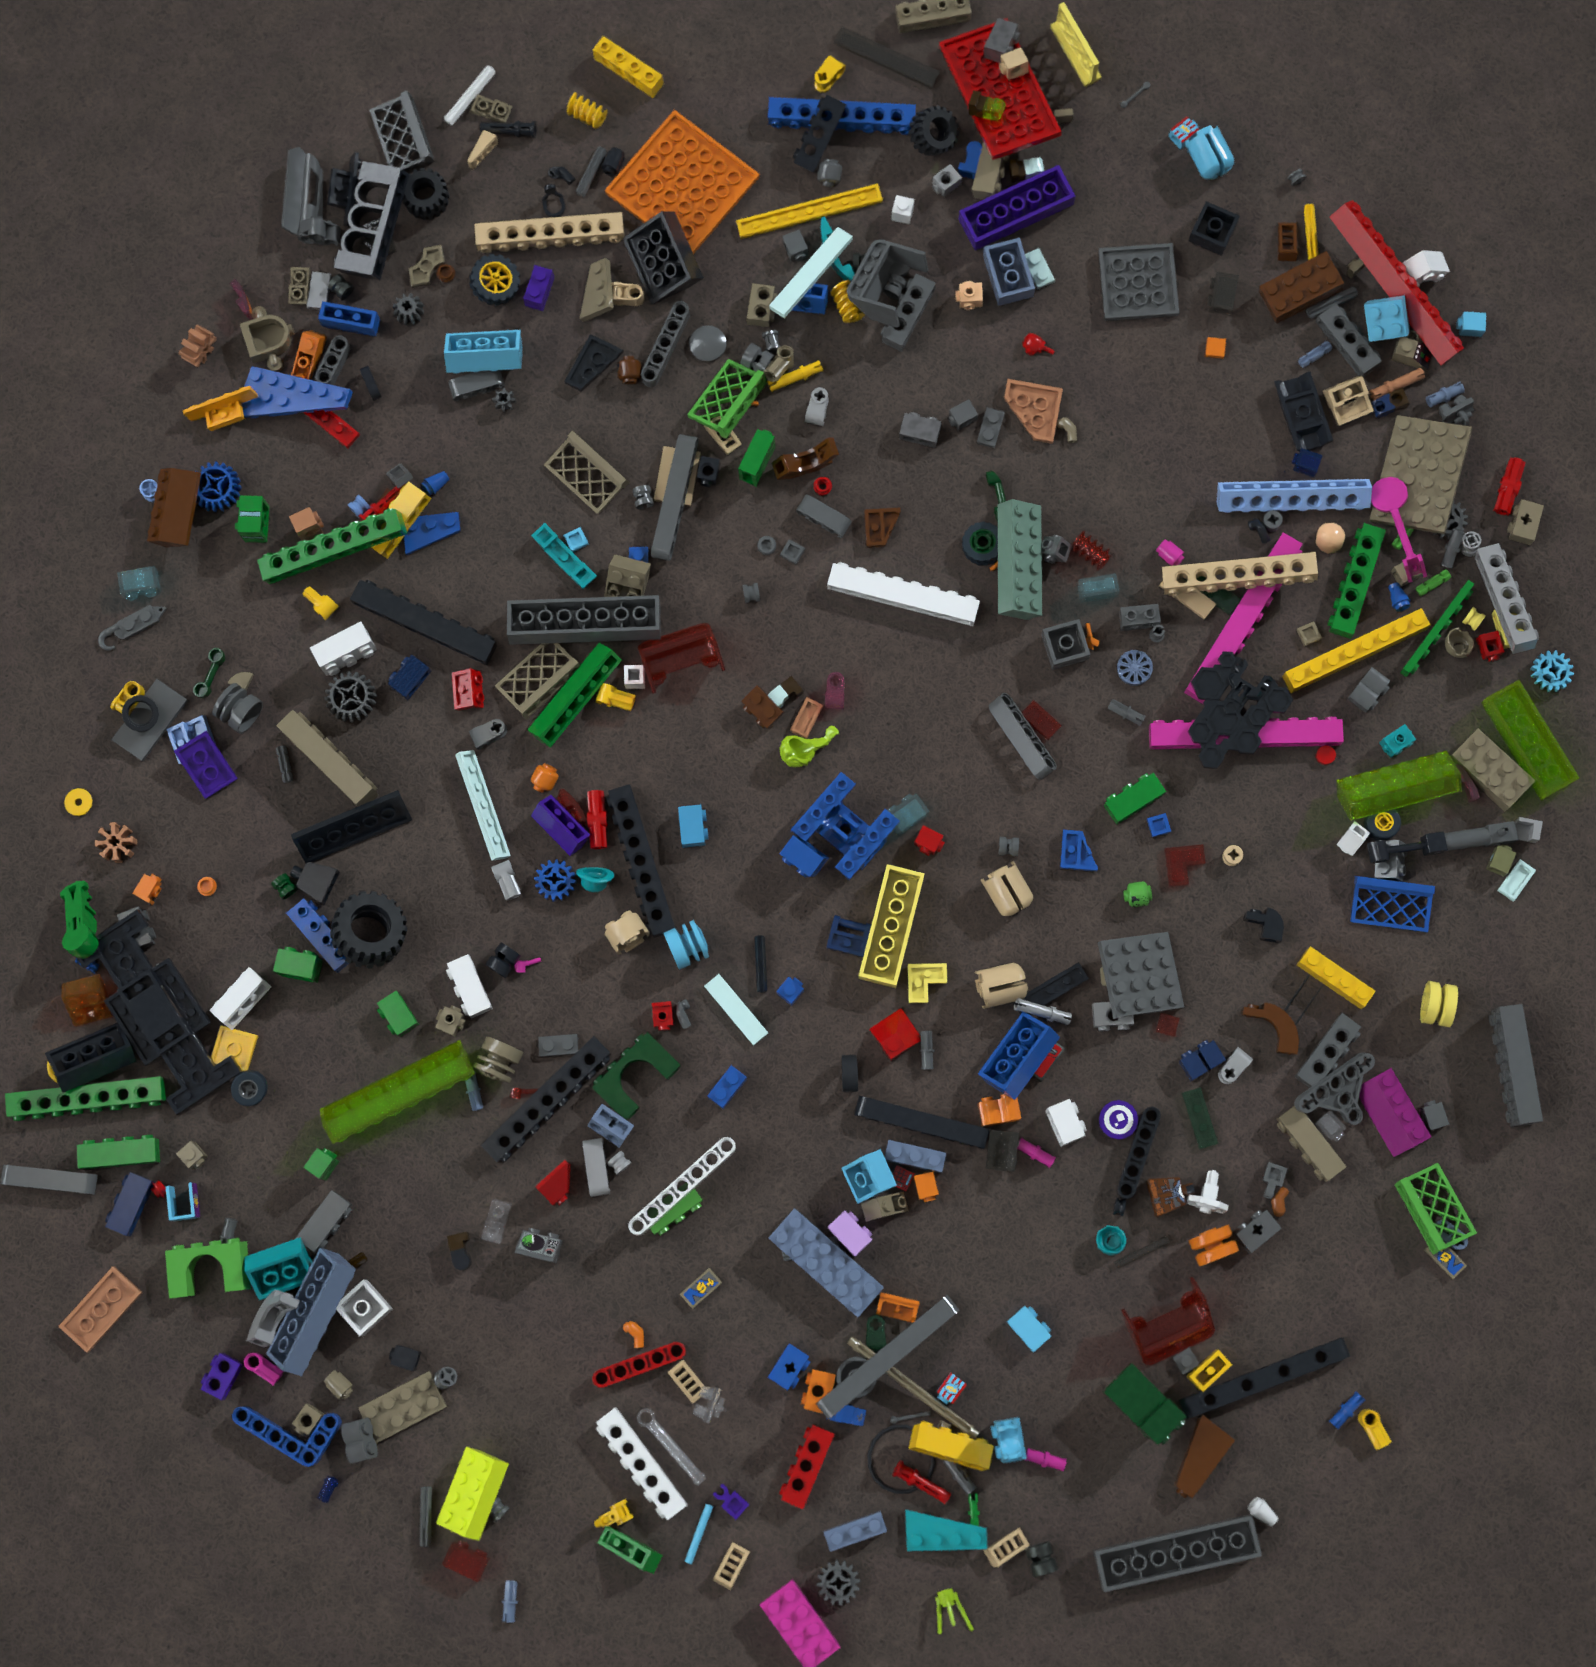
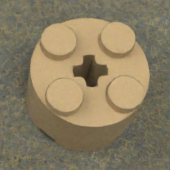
M631 910L621 915L622 918L616 922L611 921L605 925V936L617 954H621V950L628 952L644 942L643 937L645 934L647 937L650 934L638 914L632 913Z

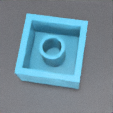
M1405 295L1371 300L1364 304L1369 342L1405 337L1410 333Z
M881 1149L864 1155L841 1168L857 1204L897 1186Z

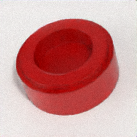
M1321 746L1316 752V759L1322 765H1329L1335 760L1336 752L1331 746Z

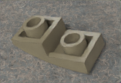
M477 94L470 113L499 123H506L512 106L497 99L492 101Z
M291 267L289 304H307L310 268Z

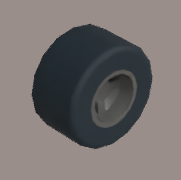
M247 1070L238 1074L231 1085L232 1097L243 1106L258 1104L266 1096L268 1090L265 1077L254 1070Z

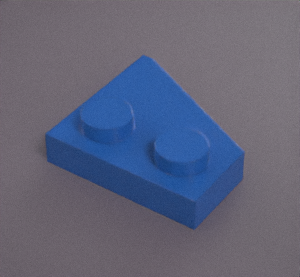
M1063 830L1060 869L1098 871L1097 864H1095L1092 857V852L1087 845L1083 831Z

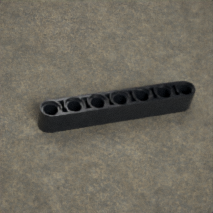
M864 1096L858 1097L854 1115L858 1117L863 1116L869 1120L882 1121L885 1124L896 1127L901 1126L904 1129L915 1132L920 1131L923 1134L939 1136L942 1139L958 1141L969 1146H978L980 1149H985L989 1129Z

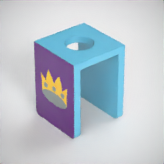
M188 1183L191 1214L177 1216L174 1187L166 1186L170 1221L200 1218L196 1183Z

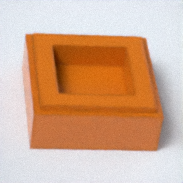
M1207 337L1205 357L1224 359L1226 339Z

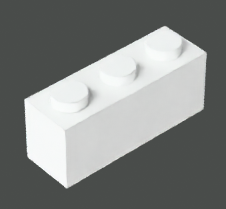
M467 954L447 963L449 969L446 972L450 980L454 979L456 986L453 988L457 997H461L464 1004L461 1007L465 1016L469 1015V1017L474 1018L492 1010L493 1008L471 956Z
M248 967L209 1011L224 1025L233 1030L272 986Z

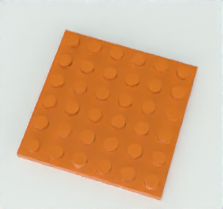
M674 110L605 189V194L643 223L661 211H674L694 254L759 179L760 174Z

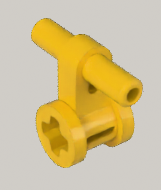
M626 1499L610 1506L611 1511L601 1515L594 1521L595 1527H606L615 1522L617 1525H620L634 1518L633 1514L630 1515L626 1506Z

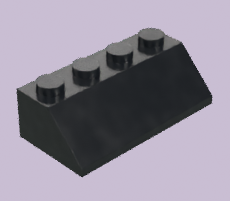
M118 1022L45 1053L62 1093L137 1062L132 1047Z

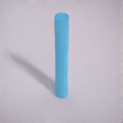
M706 1504L686 1555L685 1562L692 1564L713 1509V1506Z

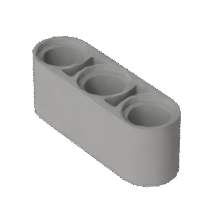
M602 1138L583 1141L590 1197L610 1194Z

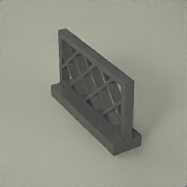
M408 91L402 92L398 98L369 109L389 166L394 167L393 163L396 158L403 160L399 168H402L404 171L426 162L428 164L435 162L414 99ZM399 103L402 104L400 114L392 111L394 106ZM382 110L387 112L383 121L377 119L375 113ZM391 114L398 117L394 125L387 123ZM401 119L408 121L405 130L398 127ZM385 125L392 128L389 137L382 134ZM396 130L403 132L400 141L392 139ZM407 135L414 138L411 146L404 144ZM390 142L398 144L394 153L387 149ZM402 146L409 149L405 158L398 155ZM413 151L419 153L420 159L415 161L409 160Z

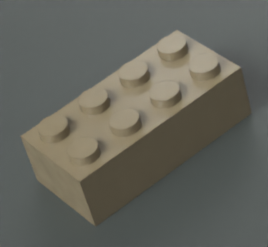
M1479 728L1448 758L1456 768L1461 766L1473 783L1504 812L1535 782L1526 771Z

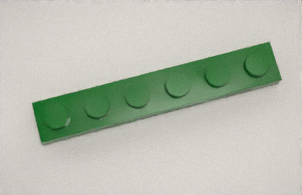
M1468 580L1401 670L1400 673L1407 677L1409 673H1415L1420 666L1417 664L1419 659L1422 658L1424 660L1431 651L1428 649L1430 644H1436L1441 637L1438 633L1442 628L1444 630L1447 629L1452 622L1449 618L1452 614H1458L1463 607L1460 603L1463 599L1468 600L1474 592L1471 590L1474 586L1473 582Z

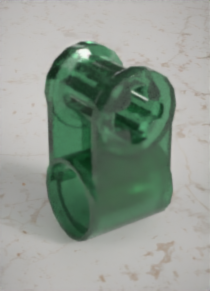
M871 1315L867 1320L866 1346L875 1353L886 1346L885 1324L883 1318L879 1315ZM875 1318L878 1320V1322H881V1325H879L878 1329L876 1330L873 1326H870V1323H872Z

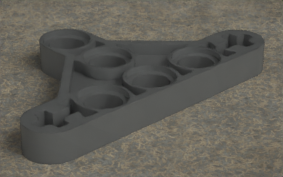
M1361 1052L1314 1084L1295 1099L1294 1106L1296 1110L1302 1113H1310L1317 1107L1339 1111L1343 1120L1348 1124H1359L1362 1121L1363 1114L1357 1102L1363 1075L1374 1067L1375 1059L1373 1055ZM1363 1058H1367V1060L1365 1061L1366 1065H1362V1063L1364 1062ZM1348 1067L1353 1068V1075L1351 1077L1346 1075ZM1336 1077L1338 1079V1086L1333 1088L1331 1081ZM1319 1088H1322L1323 1096L1320 1099H1318L1316 1097V1091ZM1342 1094L1347 1095V1102L1345 1104L1340 1102ZM1303 1100L1308 1101L1305 1104L1306 1108L1302 1107V1105L1304 1104ZM1352 1110L1356 1112V1118L1353 1121L1349 1119V1113Z

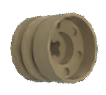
M486 1036L481 1048L488 1055L487 1057L478 1055L477 1058L483 1061L484 1064L481 1065L475 1062L473 1067L491 1079L510 1083L512 1078L504 1074L505 1072L515 1073L508 1065L509 1063L519 1064L523 1052Z

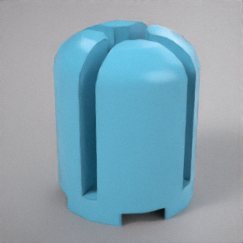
M1212 126L1205 127L1197 131V136L1190 142L1188 139L1185 141V146L1202 178L1213 180L1218 178V175L1223 176L1232 168L1234 157L1218 126L1216 128H1212Z

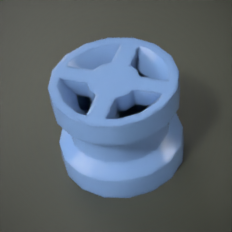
M360 495L355 497L354 502L348 504V507L357 516L370 508L369 504Z

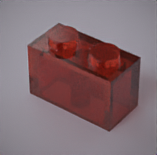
M462 1540L452 1542L442 1566L479 1582L490 1558L486 1557L488 1553L478 1548L474 1551L468 1548L469 1544Z

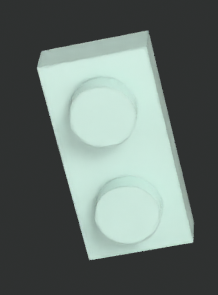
M1039 248L1025 254L1031 277L1037 289L1055 282Z

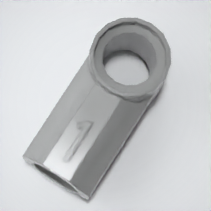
M509 860L491 867L506 901L521 895Z

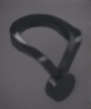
M548 184L544 187L546 194L542 198L544 212L551 218L560 217L565 211L563 195L556 191L554 184ZM551 194L557 196L562 205L561 210L557 213H550L547 210L546 200Z

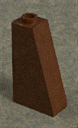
M1200 1415L1174 1484L1178 1488L1176 1492L1185 1499L1187 1496L1190 1498L1195 1496L1235 1441L1204 1415Z

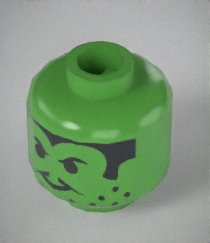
M1145 881L1129 883L1127 890H1124L1125 902L1129 901V905L1133 908L1148 906L1149 901H1152L1151 885H1147Z

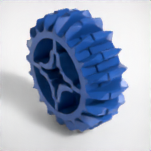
M215 462L213 466L207 463V468L201 466L202 471L199 472L201 473L196 503H199L198 505L201 508L205 507L206 511L212 508L214 512H217L218 507L221 511H224V505L231 508L229 502L236 503L234 496L240 497L238 490H241L239 485L241 480L237 477L236 471H232L231 466L226 468L225 463H222L220 466L218 462ZM214 474H222V475H225V476H223V477L220 476V477H218V478H214V477H212L211 475H214ZM207 479V485L203 488L204 490L202 491V485L204 481ZM212 481L214 482V484H217L218 490L220 492L214 489V485L211 483ZM229 483V489L227 493L224 495V488L228 486L227 484ZM214 495L220 497L219 499H207L208 496Z

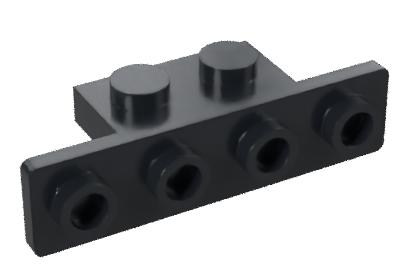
M354 152L350 157L349 172L332 168L330 173L327 205L345 209L343 226L346 227L349 225L348 214L350 209L356 204L355 188L359 183L357 170H359L361 164L358 152Z

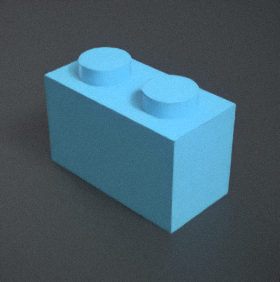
M1023 1306L1006 1322L1029 1349L1034 1352L1051 1337L1049 1334L1051 1329L1044 1322L1040 1323L1036 1319L1038 1315L1031 1307Z

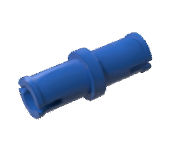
M1355 1392L1345 1404H1341V1409L1329 1421L1339 1430L1349 1417L1354 1416V1412L1366 1400Z

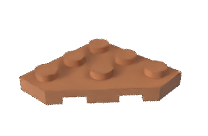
M1008 379L1004 400L1034 441L1053 444L1063 389Z

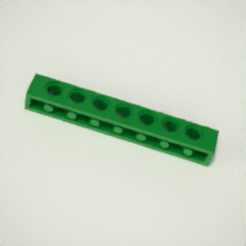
M390 508L384 510L382 514L370 515L366 517V520L351 522L347 527L335 528L331 530V533L316 535L312 540L300 541L293 547H283L279 552L267 553L263 555V558L257 559L263 581L272 584L406 535L407 531L402 514L398 510ZM386 522V527L381 530V525ZM369 529V533L363 536L364 531ZM352 535L351 540L346 543L347 537ZM334 541V546L329 549L330 543ZM317 548V552L312 555L313 549ZM300 554L299 560L295 561V557ZM283 560L282 566L278 568V563Z
M161 1076L80 1085L62 1093L60 1088L5 1093L6 1117L13 1118V1121H23L28 1116H32V1119L45 1118L44 1115L52 1114V1117L64 1116V1112L78 1115L83 1114V1110H90L91 1113L102 1112V1108L109 1107L110 1110H121L122 1106L129 1105V1108H140L141 1104L149 1103V1106L161 1105L160 1102L166 1101L165 1079ZM143 1088H147V1090H148L147 1096L144 1097V1098H141V1096H140L141 1090H142ZM127 1090L129 1093L128 1098L122 1100L121 1093ZM108 1092L109 1099L103 1102L102 1095ZM88 1094L90 1100L87 1104H83L82 1099ZM69 1096L70 1104L65 1107L63 1100ZM46 1099H50L51 1105L45 1109L44 1102ZM31 1101L32 1106L26 1111L24 1108L25 1103Z

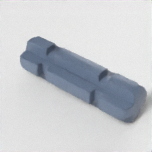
M1329 341L1322 343L1321 346L1308 352L1306 356L1304 355L1299 358V365L1302 368L1307 367L1310 362L1313 363L1324 356V354L1330 352L1332 345Z

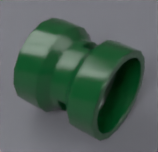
M287 873L278 876L271 883L272 887L279 891V896L282 900L289 898L298 890L296 885L291 883Z

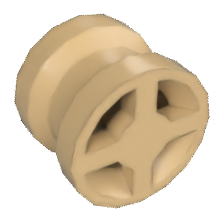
M1236 845L1227 847L1222 855L1224 863L1228 866L1238 865L1243 859L1242 849Z

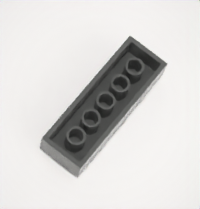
M1523 1004L1498 1007L1491 1011L1489 1023L1490 1026H1493L1495 1033L1492 1034V1041L1494 1045H1497L1498 1053L1495 1054L1497 1065H1500L1501 1068L1499 1081L1500 1084L1504 1085L1505 1092H1502V1099L1504 1104L1507 1103L1506 1121L1510 1123L1511 1127L1542 1122L1543 1117Z

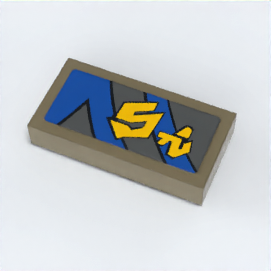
M1429 1247L1424 1250L1451 1279H1454L1467 1266L1450 1247L1435 1255L1432 1254Z
M708 1268L680 1295L694 1309L722 1282Z

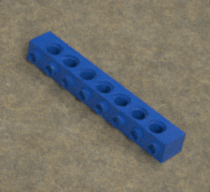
M769 97L768 125H772L775 128L790 126L793 129H799L800 127H808L810 129L812 125L809 122L813 114L817 115L820 109L817 105L820 100ZM841 101L847 105L843 113L846 117L840 119L835 130L845 129L848 132L863 130L867 133L875 130L885 134L894 131L907 135L909 134L908 130H911L909 124L913 122L912 118L915 116L916 105ZM825 111L822 113L827 115L826 118H822L824 121L831 120V112ZM789 112L791 115L784 116L783 113ZM808 113L809 116L803 117L801 114ZM863 116L864 119L858 120L856 117ZM881 117L882 120L877 121L874 118ZM894 118H899V119H901V120L898 121V122H895V121H893L892 119H894Z

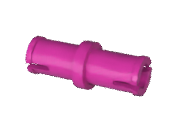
M1022 1137L1016 1145V1149L1029 1155L1030 1159H1036L1048 1166V1168L1052 1166L1056 1158L1043 1151L1039 1145L1035 1146Z
M1030 1448L1026 1450L1027 1459L1024 1460L1041 1464V1467L1044 1468L1048 1466L1064 1471L1066 1465L1065 1458L1050 1455V1452L1047 1451L1043 1453Z

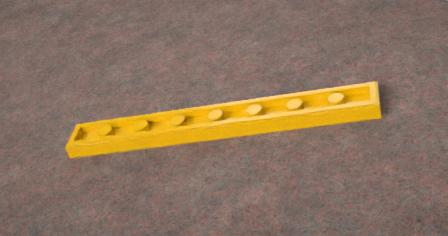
M877 183L736 220L740 238L743 239L820 219L824 216L828 217L883 202Z

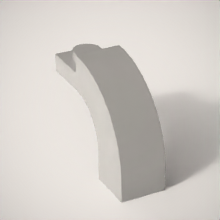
M274 1290L259 1308L246 1341L263 1348L272 1345L281 1319L287 1312L298 1307L299 1300L294 1299L293 1295Z

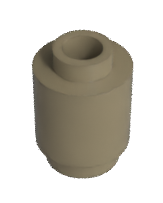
M336 1370L331 1372L324 1380L326 1387L339 1400L342 1398L347 1399L353 1393V1384Z

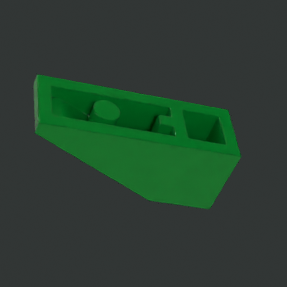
M611 1526L605 1527L598 1541V1544L641 1570L653 1574L663 1556L647 1545Z

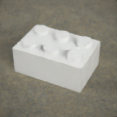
M361 621L310 647L319 667L326 676L329 674L333 676L339 673L340 669L345 666L351 667L355 665L358 659L362 657L368 658L377 650Z

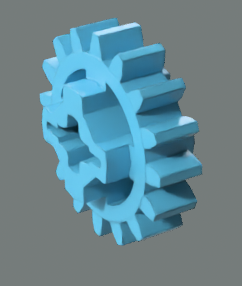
M1548 650L1545 652V655L1541 653L1538 656L1539 659L1533 661L1535 665L1531 667V670L1535 671V673L1531 677H1536L1537 680L1534 684L1540 683L1541 690L1547 687V692H1550L1552 688L1555 692H1558L1560 688L1564 689L1566 684L1572 681L1569 677L1574 675L1570 671L1574 666L1568 665L1570 658L1565 660L1564 653L1559 656L1557 650L1553 654ZM1545 661V668L1540 670L1541 664ZM1551 668V670H1555L1556 673L1554 674L1553 672H1550L1549 669ZM1564 673V677L1560 681V674Z

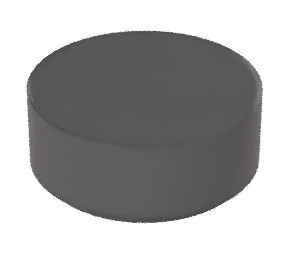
M770 536L761 537L757 544L759 552L763 555L773 554L776 550L774 538Z

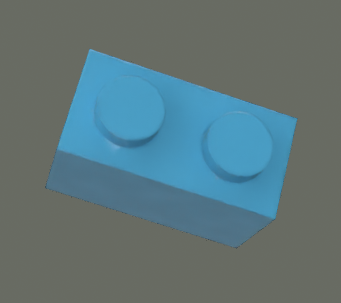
M701 805L678 807L682 847L705 845V840H709L708 829H704L703 821H707L706 810H702Z

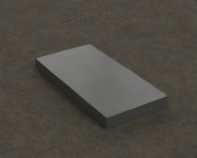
M158 679L155 680L144 695L152 699L158 707L159 717L157 723L147 731L138 732L130 729L124 722L111 739L141 761L146 759L188 702L186 698ZM139 702L129 717L135 724L142 725L151 719L152 711L149 705Z

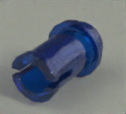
M329 1475L323 1479L324 1484L317 1496V1499H321L325 1503L329 1502L335 1487H338V1479Z

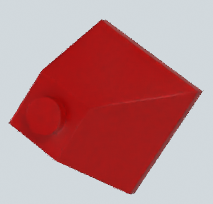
M902 1008L869 1029L890 1061L921 1042V1036Z
M564 1160L535 1186L553 1206L557 1204L561 1206L568 1199L566 1195L569 1194L571 1165Z

